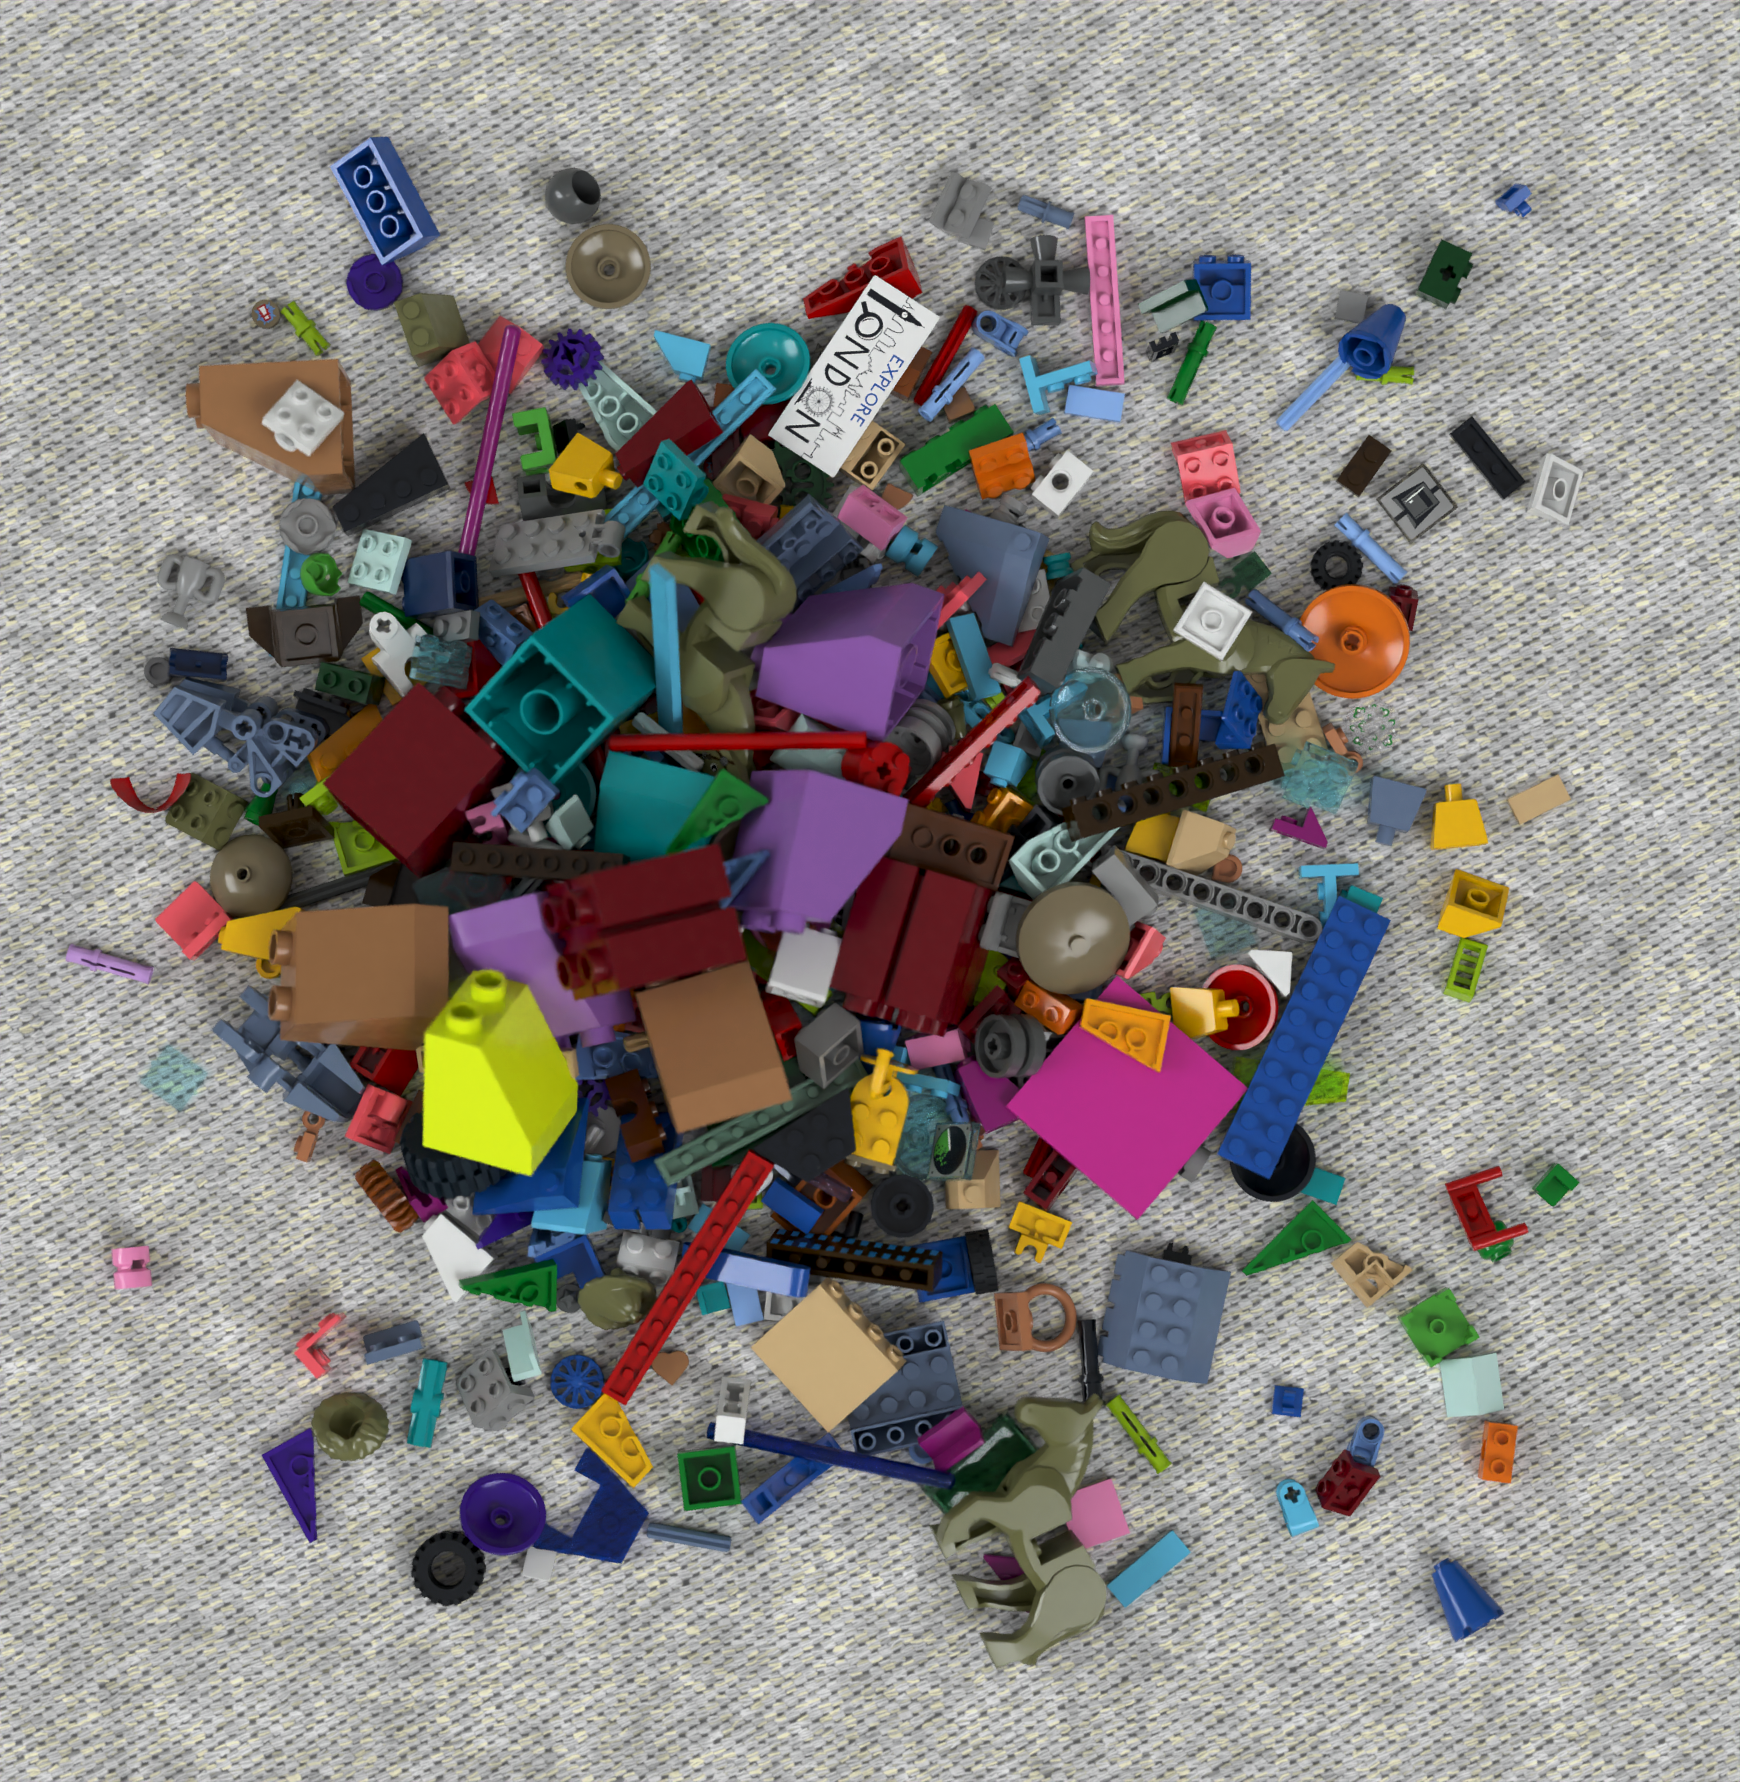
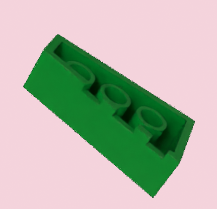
M987 404L973 412L974 417L967 421L963 419L949 428L950 431L942 436L936 435L928 440L925 446L918 450H913L901 458L899 469L917 497L971 463L969 450L1013 436V430L996 404L988 407Z

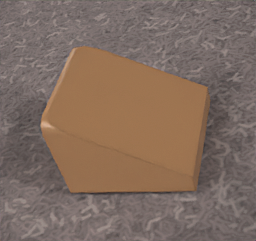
M965 387L958 389L952 396L953 401L949 405L945 404L943 407L949 424L973 415V412L976 411Z

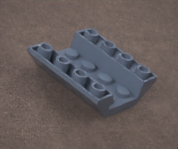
M810 494L757 540L759 544L778 558L794 579L796 601L790 613H793L809 596L814 595L826 582L832 580L836 573L855 560L857 555L864 550L841 522Z
M944 1320L883 1334L891 1345H895L900 1349L906 1362L892 1377L848 1415L856 1459L919 1445L917 1438L963 1406Z

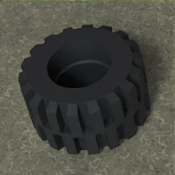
M443 1531L442 1533L432 1535L417 1549L411 1564L413 1565L411 1576L414 1577L415 1588H419L422 1592L420 1595L424 1598H429L431 1603H440L442 1606L458 1605L472 1597L482 1584L484 1573L486 1572L484 1553H481L480 1549L467 1536L462 1535L458 1531ZM445 1551L456 1553L465 1564L464 1577L454 1585L440 1583L432 1572L433 1560L438 1554Z

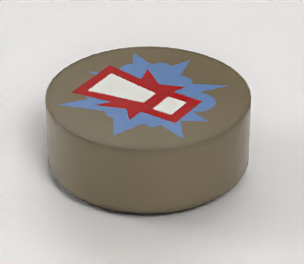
M261 300L252 308V319L258 327L271 329L279 323L281 312L273 301Z

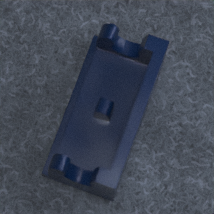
M170 648L167 677H189L198 680L225 682L227 680L228 655L225 653Z

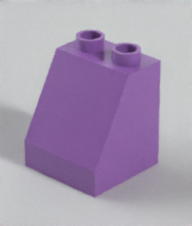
M915 583L809 596L794 614L789 613L785 618L780 619L782 625L775 632L772 640L755 645L751 660L756 663L754 671L760 673L756 696L847 731H866L867 738L871 740L885 741L925 690L945 594Z
M812 770L752 771L749 786L768 797L769 801L767 804L760 805L744 814V817L741 818L732 860L765 849L771 855L727 908L734 906L736 911L743 912L741 927L773 934L775 930L803 935L806 921L830 922L901 834L908 799Z
M548 892L534 893L448 915L454 951L467 973L470 975L473 970L492 969L503 973L506 979L527 984L559 1047L571 1048L569 1036L576 1034L580 1035L582 1048L616 1041L614 1025L636 1021L630 989L574 1001L572 990L566 991L563 989L556 972V960L559 956L563 955L562 949L567 948V942L565 938L559 939L558 932L551 933L545 925L542 915V902L545 898H549Z

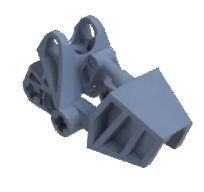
M186 677L179 686L176 685L153 714L192 755L197 753L202 747H205L214 755L217 754L226 760L229 770L233 773L240 772L249 764L250 787L259 797L271 796L296 771L295 766H299L325 739L329 732V726L324 718L289 707L282 709L278 713L277 702L269 696L259 697L255 702L250 703L239 698L241 691L239 688ZM259 707L264 708L265 710L263 711V713L266 712L267 715L262 716V715L260 714V713L262 712V710L258 711V708H259ZM289 714L294 718V721L281 719V716ZM247 723H248V726H250V725L252 726L251 729H248V728L245 727V726L247 725ZM314 723L317 724V729L321 731L318 734L311 727ZM223 728L232 731L236 738L246 741L236 753L223 745L224 742L215 736ZM259 777L262 778L264 783L271 785L270 791L264 792L257 787V779Z
M248 985L239 997L254 1009L249 1018L237 1029L229 1022L220 1019L211 1030L237 1052L250 1073L247 1078L261 1090L267 1093L277 1082L286 1090L283 1093V1102L333 1122H348L356 1112L365 1087L336 1044L325 1043L323 1045L322 1043L280 1040L281 1021L269 1019V997ZM296 1046H301L314 1055L312 1059L308 1056L305 1057L295 1049ZM273 1054L284 1061L288 1057L298 1065L297 1068L302 1073L295 1078L274 1061L271 1055Z

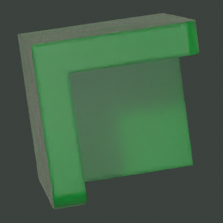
M1554 1163L1531 1189L1550 1206L1554 1207L1568 1191H1572L1580 1182L1559 1163Z

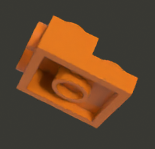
M1023 432L969 450L975 483L982 500L998 498L1002 493L1012 489H1025L1030 483L1036 481Z

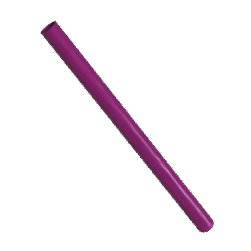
M507 325L504 328L459 553L473 556L476 553L521 336V329L516 325Z

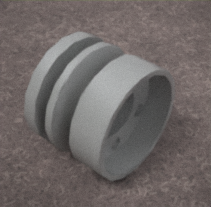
M917 699L885 739V742H890L900 747L909 756V766L912 767L910 775L919 776L926 774L938 761L942 752L954 740L956 729L952 718L940 705L927 699Z

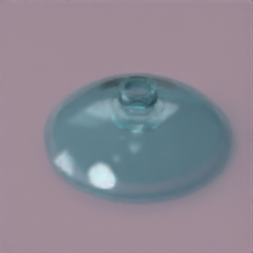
M1098 667L1078 668L1069 672L1062 686L1053 691L1049 705L1050 721L1058 738L1069 748L1082 753L1103 752L1116 745L1129 727L1131 719L1130 697L1124 684L1113 673ZM1096 705H1099L1101 708L1099 715L1095 713Z
M917 1094L909 1097V1109L894 1164L905 1175L918 1178L919 1180L939 1178L929 1177L937 1125H954L951 1116L947 1115L945 1111L947 1107L946 1102L939 1097L931 1096L930 1094ZM913 1134L917 1136L916 1142L913 1141Z

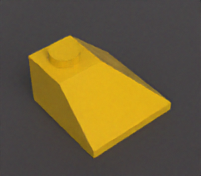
M1455 869L1440 912L1437 929L1466 938L1500 928L1503 922L1509 887Z

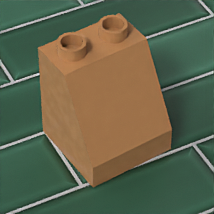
M338 359L199 366V383L186 384L188 417L195 418L197 428H205L217 444L322 495L349 494L356 488L351 380ZM297 380L344 412L340 423L310 456L298 448L292 452L285 450L277 443L274 437L275 432L262 424L263 417Z
M408 904L296 912L281 930H273L269 942L270 964L281 965V986L273 985L270 990L268 1015L270 1020L281 1021L280 1040L416 1050L425 1041L426 1030L448 1003V907Z
M748 960L645 984V987L633 990L670 1120L678 1133L792 1100L782 1063Z

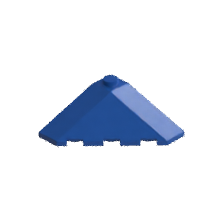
M577 1098V1112L531 1176L508 1170L505 1176H500L499 1182L495 1185L487 1186L486 1190L481 1193L475 1192L472 1214L478 1216L578 1208L589 1099Z

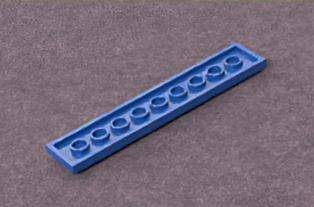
M1341 896L1337 897L1216 1155L1268 1180L1270 1179L1391 920Z

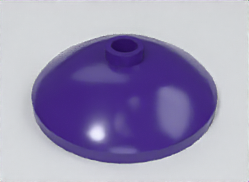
M494 1473L481 1477L467 1489L461 1501L459 1516L465 1535L476 1547L490 1554L507 1556L525 1551L538 1540L545 1526L546 1508L540 1493L530 1482L514 1474ZM501 1518L505 1521V1524L499 1525L495 1520Z

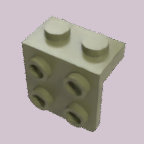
M190 773L191 779L186 790L172 804L165 821L167 824L221 851L223 846L229 841L248 801L195 773Z

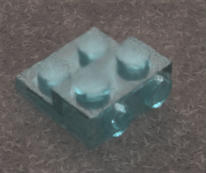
M416 635L411 655L409 678L466 689L472 658V647L462 641L453 640L447 642L439 640L438 637L433 635Z
M1306 741L1302 750L1296 749L1290 763L1294 766L1292 773L1286 772L1281 782L1280 788L1284 790L1282 798L1309 808L1311 804L1336 815L1359 763Z

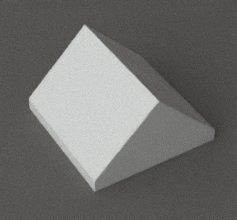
M1547 453L1541 459L1526 513L1569 525L1584 471L1553 454Z
M1247 950L1239 954L1248 966L1259 970L1270 980L1277 998L1286 997L1290 993L1292 952Z

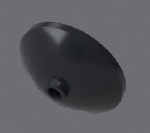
M1296 1123L1279 1158V1163L1276 1165L1269 1180L1233 1162H1230L1231 1172L1241 1189L1256 1199L1266 1202L1288 1200L1299 1194L1310 1182L1316 1166L1315 1148L1308 1133Z

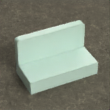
M526 1311L520 1312L522 1325L502 1330L514 1382L542 1374L533 1329Z

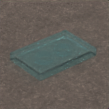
M451 866L412 882V887L421 905L448 907V915L515 898L505 877L459 874L451 871Z

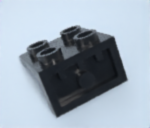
M303 688L302 692L294 691L293 696L298 699L295 709L324 718L329 726V732L324 740L328 739L355 715L349 710L350 706L341 700L331 697L329 702L324 701L320 693L307 688ZM314 723L311 726L317 734L321 732L317 729V724Z

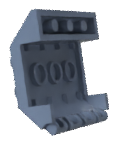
M1126 1250L1125 1255L1118 1254L1114 1274L1121 1276L1120 1280L1112 1279L1108 1302L1115 1304L1114 1308L1106 1307L1102 1330L1109 1332L1108 1336L1100 1335L1098 1344V1355L1103 1356L1102 1362L1125 1370L1167 1379L1207 1384L1231 1271L1175 1262L1132 1250Z

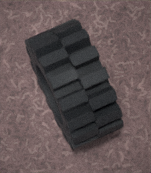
M1334 540V542L1329 541L1315 552L1311 561L1310 572L1311 576L1314 577L1313 581L1322 590H1329L1340 585L1356 584L1362 575L1363 563L1361 562L1362 556L1360 553H1357L1355 546L1351 547L1346 541ZM1334 556L1343 558L1347 563L1346 574L1339 578L1330 576L1326 571L1327 560Z

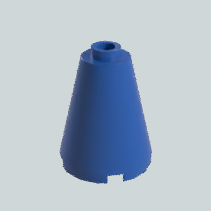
M1385 304L1342 337L1338 347L1339 356L1344 365L1348 362L1353 367L1351 371L1354 374L1365 379H1378L1390 370L1406 322V316L1402 309L1393 304Z
M856 1012L855 1018L860 1021L864 1054L878 1056V1049H885L893 1053L902 1026L879 1017ZM860 1060L867 1074H873L875 1065Z
M1449 1558L1434 1566L1436 1571L1432 1574V1578L1455 1642L1487 1626L1490 1620H1496L1504 1615L1503 1609L1457 1560L1450 1562Z

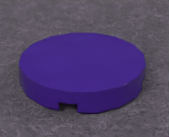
M370 254L362 256L353 263L348 273L346 285L349 295L357 305L366 310L379 311L389 308L398 300L402 293L403 278L401 270L394 261L381 265L377 255Z

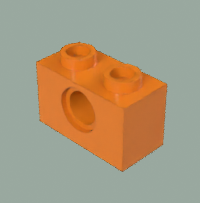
M1032 979L1026 981L1014 1005L1035 1017L1040 1023L1058 1035L1067 1034L1082 1017L1083 1005L1067 994L1046 990Z
M1485 1420L1478 1478L1511 1484L1517 1425Z

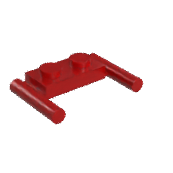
M1500 1166L1445 1183L1450 1201L1473 1251L1528 1233L1525 1222L1496 1231L1477 1188L1478 1184L1502 1177Z

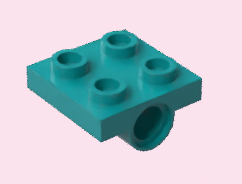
M670 439L661 441L643 485L679 521L687 519L692 507L703 501L709 491L708 487L703 483L706 475Z

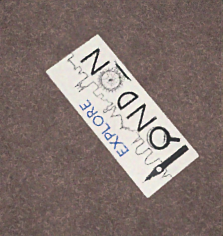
M874 275L807 375L803 386L793 396L768 435L831 477H835L940 317Z

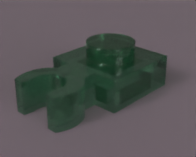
M1254 551L1232 568L1236 576L1223 579L1219 587L1223 588L1226 584L1233 585L1234 592L1228 597L1235 599L1239 595L1241 587L1244 586L1250 592L1272 573Z

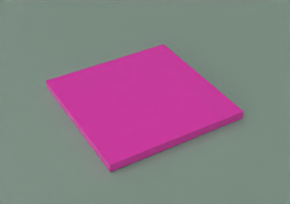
M1118 976L1112 980L1096 999L1102 1002L1160 1013ZM1080 1018L1044 1060L1038 1072L1027 1080L1005 1107L1133 1218L1138 1220L1248 1088L1171 1021L1169 1023L1160 1073H1157L1079 1028Z

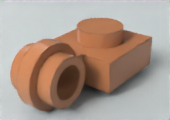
M1331 722L1322 727L1326 738L1340 759L1342 770L1348 774L1359 772L1363 766V759L1358 752L1347 750L1344 744L1349 742L1342 728L1335 729ZM1349 759L1356 760L1353 766L1347 765Z
M305 1111L302 1116V1122L307 1131L304 1133V1136H298L294 1147V1152L298 1153L296 1159L304 1162L311 1161L319 1130L326 1121V1118L318 1116L319 1120L316 1124L310 1123L309 1117L313 1113Z

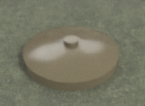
M1085 882L1059 884L1038 895L1024 911L1016 931V951L1026 973L1039 986L1059 994H1079L1095 989L1105 983L1121 966L1130 942L1129 922L1121 905L1103 888Z

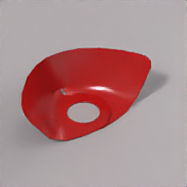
M177 773L170 797L157 809L146 806L137 797L130 777L112 778L110 784L116 794L130 807L140 812L155 813L169 808L179 799L190 782L191 774Z

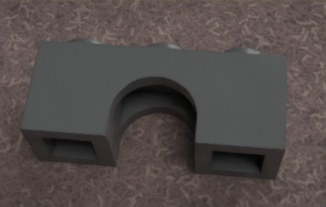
M545 474L517 477L518 499L523 521L608 509L605 486L597 497L588 498L553 489L552 485L547 483Z

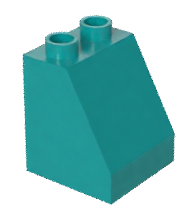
M588 594L534 632L464 710L526 772L535 767L555 786L634 715L655 693V659L622 626L616 624V620L591 594Z
M609 750L600 783L594 852L625 854L631 857L630 864L667 856L664 853L665 849L715 777ZM716 832L689 845V848L684 851L709 846Z

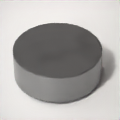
M162 657L150 659L144 668V675L147 681L155 686L168 684L172 677H167L169 661Z

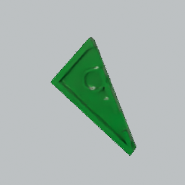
M721 767L664 853L671 855L684 851L696 841L714 834L726 827L728 823L737 821L744 817V814L758 806L767 804L769 801L768 797Z
M1311 1200L1241 1271L1248 1276L1341 1244L1349 1243L1352 1239Z
M553 1259L465 1278L459 1280V1287L463 1291H469L471 1294L480 1296L481 1293L493 1295L497 1300L522 1303L528 1307L533 1305L542 1306L548 1311L554 1312L556 1311L557 1264Z

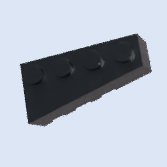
M423 433L332 507L344 533L350 536L451 488L426 435Z

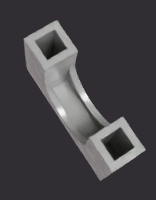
M1115 845L1093 861L1092 872L1123 908L1129 922L1130 931L1135 927L1134 923L1142 917L1147 919L1156 912L1159 896Z

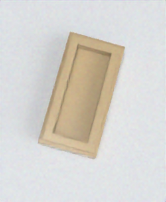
M1559 774L1507 799V802L1518 824L1521 825L1571 800Z

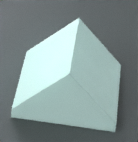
M1496 1353L1443 1359L1440 1362L1447 1417L1475 1416L1504 1410Z

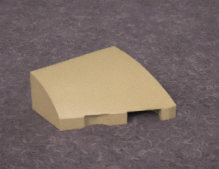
M1359 1242L1353 1244L1331 1263L1366 1308L1371 1306L1389 1289L1413 1271L1407 1265L1402 1266L1389 1260V1257L1382 1253L1372 1252L1369 1247ZM1367 1279L1374 1280L1377 1284V1288L1373 1284H1371Z

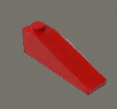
M902 236L870 251L868 254L872 259L862 266L857 267L853 263L847 267L848 272L839 282L836 279H830L803 298L808 319L849 313L874 275L911 299L923 293L919 275Z

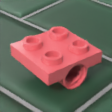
M367 1084L345 1137L391 1154L395 1145L394 1140L411 1107L412 1101Z

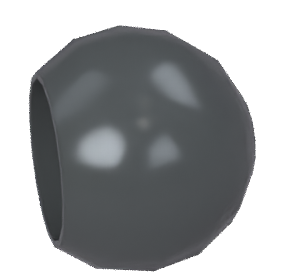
M578 168L563 169L558 171L548 181L545 191V203L549 212L558 221L571 225L579 224L589 220L598 211L601 199L600 188L594 177L587 171Z

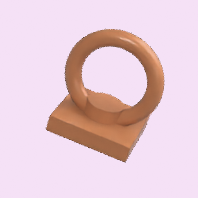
M1040 1283L1029 1287L1024 1292L994 1293L1000 1350L1051 1352L1064 1346L1072 1337L1077 1322L1076 1308L1071 1297L1062 1288L1054 1284ZM1039 1295L1055 1297L1062 1304L1065 1311V1324L1061 1333L1054 1339L1047 1341L1038 1340L1031 1335L1033 1316L1028 1304Z

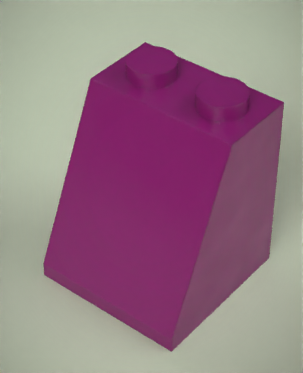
M975 1056L969 1057L956 1065L957 1070L953 1075L956 1083L961 1085L960 1094L962 1099L967 1102V1110L979 1136L1020 1120L1005 1107L1020 1090L1008 1078L989 1077L982 1071Z

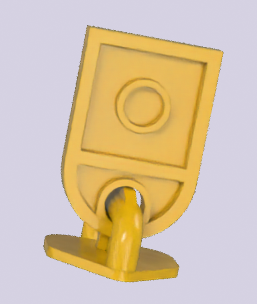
M878 1049V1056L863 1054L860 1057L861 1061L874 1064L875 1067L873 1074L861 1079L851 1094L850 1102L856 1151L852 1154L888 1165H894L909 1109L908 1091L897 1078V1073L899 1071L916 1075L919 1069L890 1059L894 1056L891 1051Z

